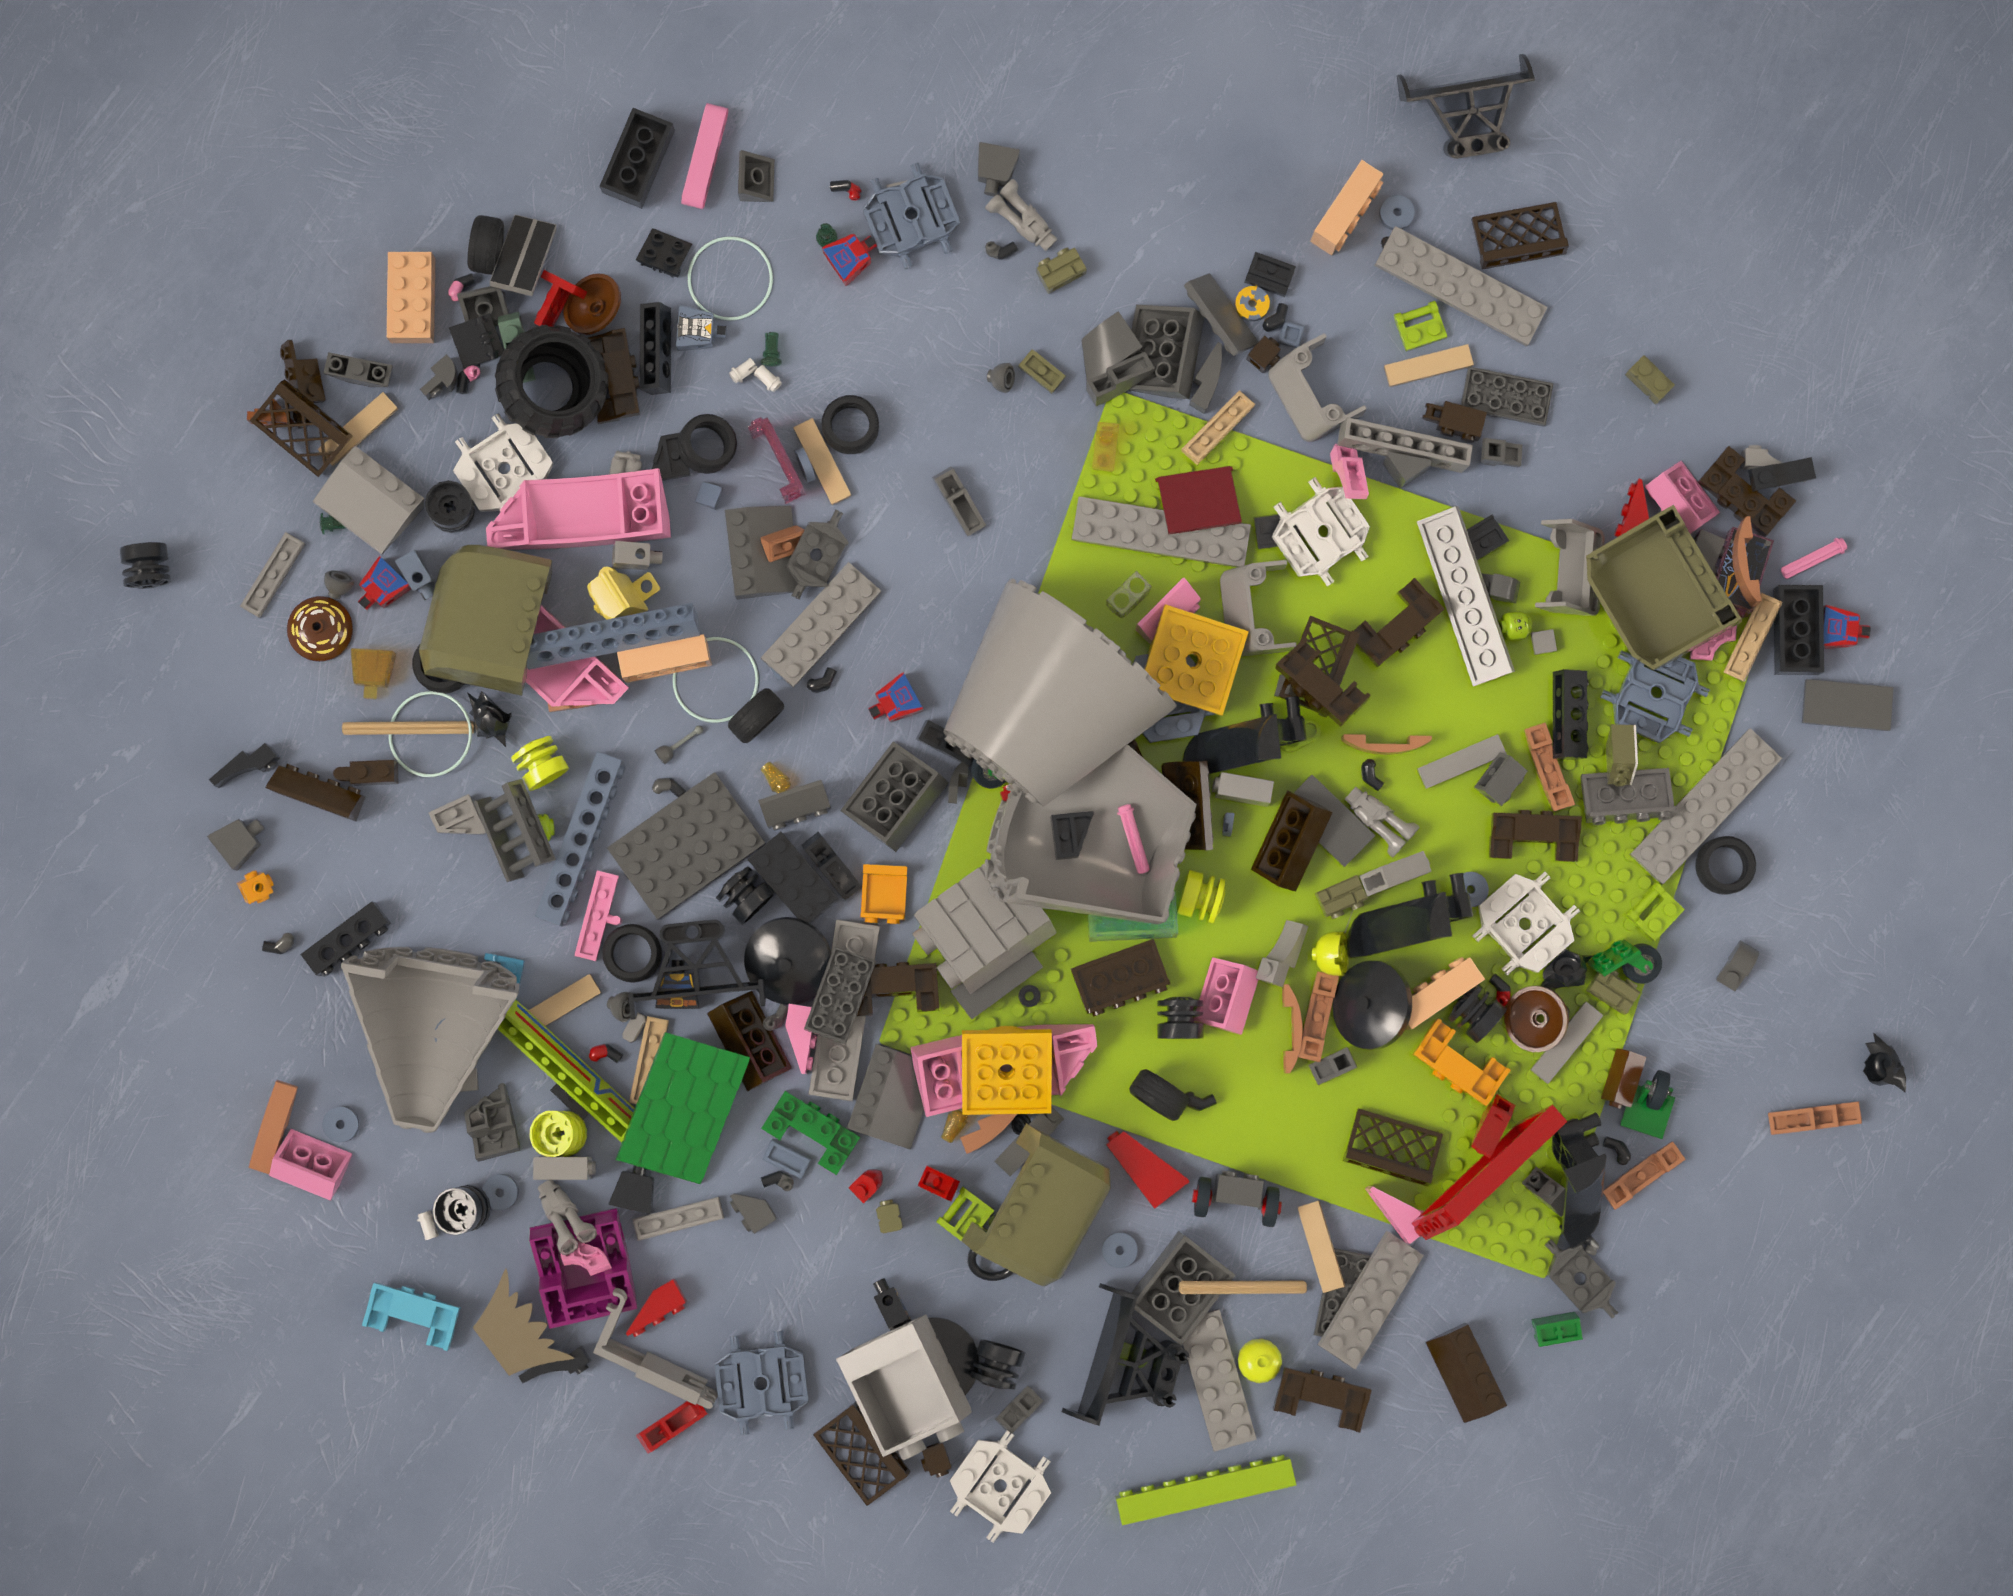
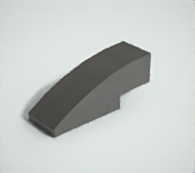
M1217 342L1193 382L1200 387L1189 405L1203 414L1212 400L1220 375L1222 344Z
M1143 352L1106 368V373L1087 380L1086 391L1095 406H1098L1129 390L1154 372L1155 368L1147 354Z
M949 467L932 477L967 536L986 526L954 468Z

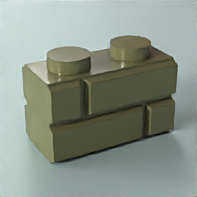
M1068 247L1064 248L1052 260L1048 257L1038 263L1039 266L1036 268V273L1048 294L1087 273V269L1075 247L1070 250Z
M1645 355L1625 374L1646 396H1650L1649 399L1655 405L1675 386Z
M1357 875L1315 893L1324 916H1331L1332 919L1344 915V909L1351 907L1353 911L1364 906L1363 901L1368 899Z
M1616 971L1611 972L1605 977L1597 972L1586 991L1621 1014H1627L1640 994V991L1636 989L1637 985L1628 979L1624 982L1617 977L1619 973Z
M893 1199L880 1201V1206L876 1209L877 1217L880 1220L878 1222L880 1232L884 1234L901 1230L903 1223L901 1216H899L901 1214L899 1204L894 1203Z

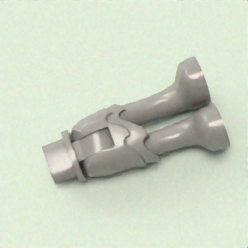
M1014 179L1010 180L1001 190L1000 195L994 196L985 209L990 213L1002 215L1026 240L1035 243L1036 247L1040 245L1047 251L1057 241V238L1051 233L1052 229H1049L1047 223L1038 214L1036 209L1031 204L1028 206L1017 193V182ZM1002 197L1022 214V219L1006 205Z
M1357 787L1345 798L1351 805L1350 808L1354 809V813L1367 827L1372 828L1388 843L1387 852L1392 858L1406 844L1403 839L1408 842L1420 828L1415 823L1402 821L1393 814L1395 811L1390 809L1389 806L1384 805L1377 798L1367 795L1366 791L1363 793ZM1387 821L1400 833L1403 839L1397 836L1395 833H1393L1381 822Z
M547 1180L538 1187L540 1192L539 1198L541 1199L545 1214L552 1221L558 1233L557 1246L562 1255L571 1254L578 1247V1242L567 1228L563 1219L569 1221L574 1234L580 1242L586 1243L596 1237V1228L579 1218L577 1215L579 1210L576 1208V1205L561 1190V1187L555 1184L554 1180Z

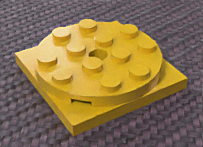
M1165 604L1155 636L1149 648L1144 670L1159 683V689L1163 692L1166 691L1173 701L1223 716L1249 631ZM1189 654L1197 657L1198 661L1194 667H1190L1186 663V657Z
M1000 1026L989 1030H962V1115L1051 1113V1029H1023L1014 1026ZM1004 1064H1009L1013 1067L1009 1072H1003L1000 1068Z

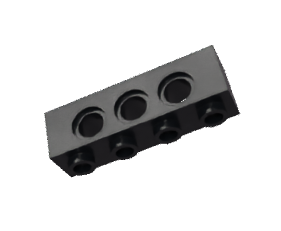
M661 302L640 304V390L650 395L671 393V308Z
M1563 669L1553 672V759L1579 760L1587 758L1589 749L1587 743L1589 727L1587 722V709L1589 705L1587 700V687L1589 684L1587 671Z
M371 901L300 955L316 976L323 975L325 977L335 970L333 966L353 956L351 953L356 949L362 950L371 943L369 940L375 935L379 937L387 932V926L391 922L376 902ZM368 921L370 930L363 934L360 930V925ZM349 934L352 937V943L350 946L345 947L342 939L345 935ZM328 948L334 950V957L330 960H327L324 956Z

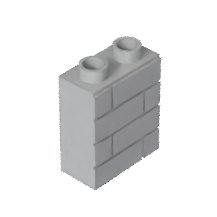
M985 863L914 914L921 925V928L912 933L914 938L927 955L938 949L946 960L936 967L951 989L962 983L969 994L975 992L1057 933L1051 920L1042 908L1005 903L995 899L988 891L991 884L985 880Z
M926 1314L861 1344L836 1359L883 1457L898 1450L901 1459L905 1460L926 1449L923 1438L936 1433L940 1443L964 1432L960 1421L972 1413L971 1407L962 1388L959 1386L955 1373L947 1361L948 1359L939 1340L936 1338V1334Z

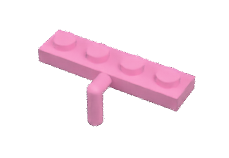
M597 870L574 956L597 962L606 924L616 926L622 924L623 921L620 917L609 915L619 876Z

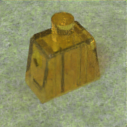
M351 648L353 681L357 686H364V699L376 700L377 687L388 688L396 659L395 652Z

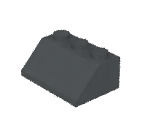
M822 780L758 800L767 827L769 829L773 828L774 831L785 828V823L794 821V824L801 823L807 820V816L815 814V817L827 814V810L831 809Z

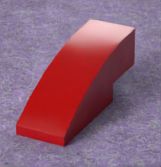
M686 1401L636 1436L649 1454L708 1413L703 1406L694 1405Z

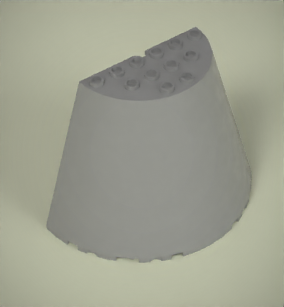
M1011 578L1004 586L944 729L945 741L953 747L957 745L965 756L970 759L971 757L976 759V763L983 769L987 770L989 768L996 778L1002 782L1003 780L1007 781L1008 785L1017 793L1020 791L1026 794L1024 797L1035 805L1038 802L1044 807L1174 710L1177 705L1166 691L1163 692L1159 689V683L1137 662L1131 665L1132 662L1126 657V653L1097 628L1094 630L1091 626L1089 627L1085 624L1087 621L1044 591L1041 594L1034 593L1037 589L1035 586L1029 585L1022 580L1016 583V580Z
M1128 744L1044 807L1038 802L1035 805L1024 797L1026 795L1024 792L1020 791L1017 793L1009 785L1007 786L1006 790L1010 791L1006 802L1001 800L989 836L987 852L991 853L990 860H985V880L990 882L991 886L988 891L995 899L1005 903L1150 924H1162L1167 921L1169 905L1175 895L1173 891L1175 883L1180 876L1177 864H1180L1185 857L1184 849L1190 838L1189 830L1196 816L1194 813L1196 803ZM1126 804H1131V808L1134 807L1132 812L1150 868L1148 872L1143 874L1137 873L1121 817L1117 815V812H1119L1118 807ZM1093 811L1094 815L1079 857L1056 860L1051 815Z

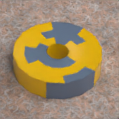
M1258 286L1245 287L1236 297L1235 309L1241 318L1246 321L1254 322L1261 320L1269 310L1270 300L1268 294ZM1251 300L1255 301L1256 306L1251 307L1248 302Z

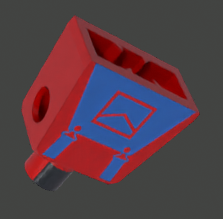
M850 234L822 247V251L844 285L847 286L871 264L868 252L877 247L871 236L860 242L855 234Z
M379 556L359 584L366 593L358 600V603L366 610L375 602L381 607L386 608L409 592L411 587Z
M1830 605L1823 606L1824 649L1853 647L1857 645L1858 638L1869 639L1871 627L1859 625V614Z
M904 672L877 691L875 695L879 703L868 708L874 720L886 714L889 722L923 712V707Z

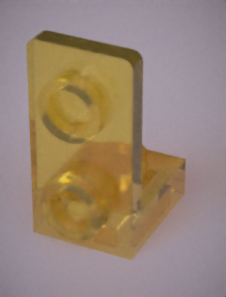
M1097 422L1093 470L1114 471L1119 424Z

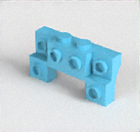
M376 1282L373 1283L362 1326L372 1327L384 1332L389 1317H395L431 1328L426 1345L443 1348L445 1351L450 1349L461 1307L441 1302L436 1299V1295L423 1292V1295L414 1293L415 1289L402 1286L400 1289Z

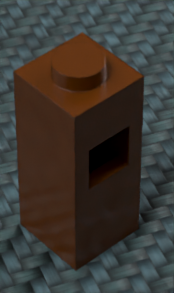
M1616 1048L1601 1099L1609 1101L1608 1106L1621 1109L1622 1106L1631 1108L1647 1057L1632 1051Z

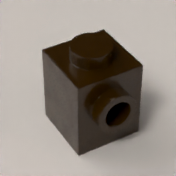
M1264 335L1247 355L1246 360L1263 373L1269 365L1273 367L1281 358L1278 356L1281 351L1280 345L1272 337L1268 339Z
M938 1442L927 1446L922 1451L924 1458L921 1459L924 1471H929L930 1476L936 1475V1478L949 1474L948 1470L952 1468L944 1443Z

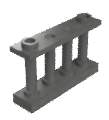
M522 779L503 784L502 788L505 794L494 800L490 796L473 801L506 882L523 878L522 869L532 863L537 867L556 860ZM508 802L513 814L501 820L496 808ZM517 822L521 835L509 841L505 828ZM526 843L530 855L518 861L513 849Z

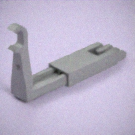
M615 1288L612 1293L620 1298L619 1305L608 1303L606 1309L611 1313L593 1353L635 1372V1377L694 1405L698 1404L707 1409L712 1408L718 1393L716 1390L706 1386L707 1379L652 1353L647 1352L644 1355L610 1339L627 1300L626 1292Z

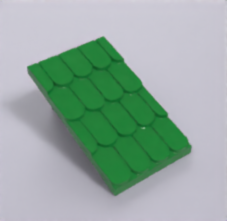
M664 1032L615 1160L701 1184L750 1057Z

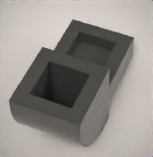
M446 354L430 368L435 376L420 388L428 400L439 396L444 386L451 392L457 384V368Z
M1484 438L1482 439L1481 463L1490 466L1520 467L1523 445L1507 443L1506 440Z
M1481 573L1490 598L1509 603L1517 602L1520 581L1494 573V575Z
M1740 940L1728 957L1727 963L1716 977V980L1731 990L1736 991L1754 967L1759 951Z
M1346 1047L1322 1058L1320 1063L1314 1062L1309 1064V1067L1317 1084L1320 1085L1357 1068V1065L1349 1048Z

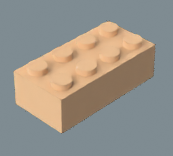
M1361 160L1314 230L1310 242L1330 255L1335 250L1339 252L1348 237L1346 233L1351 234L1357 226V222L1360 219L1358 215L1363 217L1369 208V204L1372 201L1370 197L1375 199L1384 183L1381 181L1383 173Z
M388 252L387 339L390 343H434V255L432 252Z
M704 634L617 652L621 675L626 683L712 666L708 643Z
M1463 957L1457 958L1449 964L1450 969L1438 971L1430 977L1432 979L1431 982L1428 984L1426 981L1422 982L1412 989L1414 992L1412 994V1013L1406 1030L1415 1028L1485 980L1470 957L1466 959Z

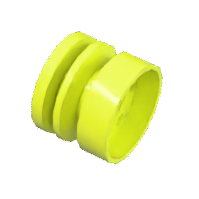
M551 736L527 743L511 757L514 764L520 763L516 767L518 771L529 770L522 777L529 791H534L551 783L569 770L562 755L551 757L558 750L556 745L550 746L554 742Z
M1189 869L1181 893L1177 914L1191 917L1195 909L1200 910L1199 920L1203 921L1205 913L1209 912L1208 923L1213 924L1222 908L1226 880L1220 878L1217 887H1214L1215 876H1211L1208 883L1203 884V873Z
M545 1111L533 1120L530 1127V1141L533 1148L539 1154L546 1157H570L577 1154L584 1147L587 1139V1128L584 1120L572 1111Z

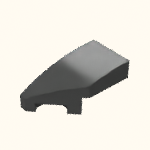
M963 763L956 767L951 776L948 803L957 804L958 787H967L968 766Z

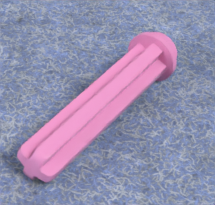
M1835 538L1834 542L1781 568L1783 577L1789 579L1839 553L1844 554L1845 550H1847L1846 542L1843 538Z
M1126 804L1118 807L1119 812H1117V815L1121 817L1137 873L1143 874L1148 872L1150 868L1132 812L1134 807L1131 808V804Z

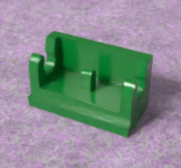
M1575 1312L1531 1319L1532 1326L1535 1329L1534 1338L1539 1347L1583 1340L1580 1318Z

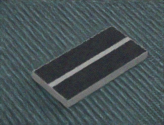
M514 215L490 279V286L533 296L557 229L556 224Z

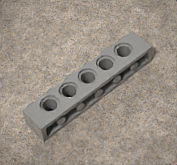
M1349 417L1340 425L1337 443L1338 446L1386 456L1388 452L1429 459L1432 460L1430 465L1432 467L1462 473L1470 466L1473 446Z

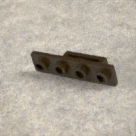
M287 340L280 348V356L285 363V379L313 403H323L326 399L317 358L297 360L293 340ZM293 411L294 421L296 423H303L302 414L298 411Z

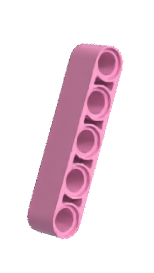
M709 103L705 106L682 194L681 204L699 209H703L705 206L728 117V108Z

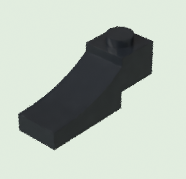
M1812 457L1748 470L1752 492L1816 479Z
M264 743L250 756L248 753L241 751L209 780L215 787L220 788L229 780L243 773L253 770H260L262 772L273 770L278 765L277 761L280 757L269 744Z
M819 831L802 844L803 849L844 900H847L862 888V885Z
M583 1346L568 1354L574 1357V1359L538 1365L528 1369L518 1377L522 1383H525L539 1375L554 1371H568L570 1374L576 1372L578 1375L589 1368L587 1363L592 1360Z

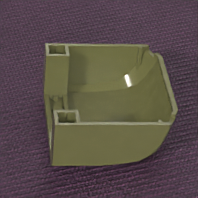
M1674 504L1586 555L1587 580L1632 657L1653 670L1682 657L1742 622L1741 617L1689 533Z
M465 545L456 550L439 569L419 648L424 674L522 696L527 679V660L543 595L548 593L552 577V560L482 545Z
M1026 1123L1016 1144L1028 1151L1030 1155L989 1229L971 1222L961 1241L982 1257L1045 1287L1062 1278L1111 1190L1110 1169Z

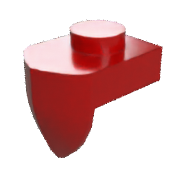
M877 1169L866 1170L848 1187L863 1204L881 1187L883 1182L882 1171Z

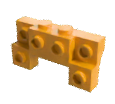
M1437 1018L1412 1055L1434 1070L1432 1074L1441 1081L1446 1079L1452 1083L1450 1087L1459 1094L1462 1092L1467 1093L1482 1105L1487 1106L1511 1070L1501 1065L1493 1057L1488 1060L1482 1070L1447 1045L1456 1031Z

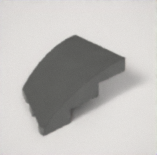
M1119 311L1081 339L1086 382L1089 379L1106 373L1107 367L1124 361L1142 349V345Z
M501 1083L498 1085V1089L489 1096H484L477 1105L470 1107L464 1112L467 1133L473 1139L475 1159L478 1162L521 1151L505 1084Z

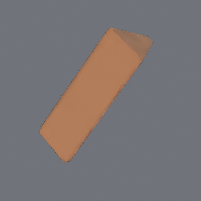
M795 525L761 537V543L768 561L773 562L792 555L804 529Z

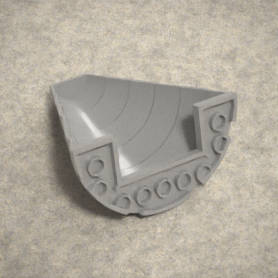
M391 947L365 951L363 958L358 959V956L353 955L341 963V968L349 985V993L367 1039V1047L376 1068V1075L383 1090L393 1123L403 1129L417 1128L426 1133L435 1132L449 1111L450 1105L464 1086V1082L476 1066L479 1057L491 1041L493 1034L505 1018L507 1011L519 995L520 984L516 983L517 977L511 971L493 961L480 963L478 962V956L447 949L425 947L422 951L413 952L409 947ZM441 1020H443L442 1023H441V1024L438 1026V1028L435 1030L437 1024H438Z

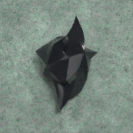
M481 691L478 699L467 692L472 706L469 714L474 717L477 737H486L488 739L494 736L506 747V732L512 712L509 714L504 712L483 691Z
M1564 949L1544 969V981L1540 986L1558 989L1561 987L1585 985V973L1588 970L1586 963L1594 955H1580Z
M1873 1033L1875 1042L1865 1043L1870 1055L1864 1062V1074L1872 1084L1878 1086L1895 1085L1906 1093V1075L1896 1051L1891 1045L1888 1046Z

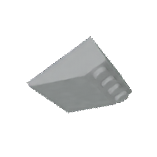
M356 446L339 463L313 500V503L380 554H383L424 508V498Z

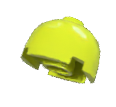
M1330 932L1323 935L1318 940L1316 947L1312 949L1313 961H1316L1319 969L1328 975L1344 976V973L1348 970L1349 957L1344 943H1347V936L1344 932Z
M1252 1339L1239 1350L1238 1368L1249 1381L1267 1383L1280 1372L1282 1366L1281 1353L1271 1341Z

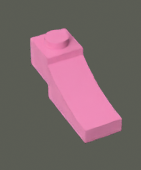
M1335 444L1330 457L1333 472H1337L1341 480L1345 498L1367 499L1369 492L1362 458H1358L1356 449Z

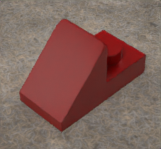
M926 1166L918 1186L948 1201H952L960 1181Z

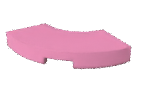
M1737 625L1692 650L1689 659L1712 661L1714 653L1720 645L1736 640Z
M577 1241L578 1247L573 1253L568 1255L561 1254L564 1266L571 1264L580 1265L587 1269L590 1276L611 1269L610 1262L603 1251L598 1247H593Z

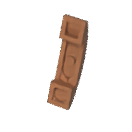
M1747 516L1740 522L1733 542L1732 559L1738 586L1749 605L1756 607L1761 602L1759 580H1750L1745 543H1748L1753 538L1751 518Z
M1546 723L1525 729L1526 740L1536 772L1553 812L1574 806L1572 794L1568 784L1565 783L1558 761L1553 759V742Z
M1344 734L1341 737L1342 742L1357 750L1380 755L1410 752L1426 745L1432 740V736L1410 735L1407 737V744L1366 743V735Z
M1317 971L1305 1018L1298 1058L1320 1063L1339 976H1332Z
M1284 984L1282 987V1007H1291L1292 1051H1283L1284 1074L1292 1071L1298 1059L1303 1029L1299 1004L1289 984Z
M1672 1141L1616 1179L1603 1190V1194L1613 1209L1616 1210L1633 1198L1636 1193L1686 1159Z

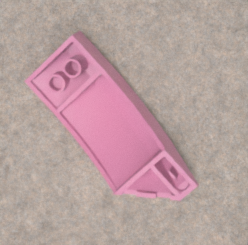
M660 469L578 478L524 480L516 494L510 497L501 508V512L496 519L491 521L486 527L487 546L505 550L612 545L615 541L639 542L671 538L670 517Z
M541 605L534 634L566 628ZM597 656L530 670L527 668L526 683L551 706L614 704L629 688Z
M1093 1024L1019 1027L1023 1029L1052 1030L1051 1095L1061 1096L1066 1090L1065 1086L1070 1079L1074 1078L1084 1065L1083 1062L1090 1052L1093 1053L1097 1047L1095 1026ZM962 1035L911 1047L913 1066L926 1117L962 1109ZM1004 1064L1000 1069L1003 1072H1009L1013 1067L1009 1064Z

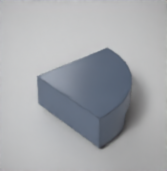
M1227 812L1224 815L1223 836L1231 837L1234 813Z

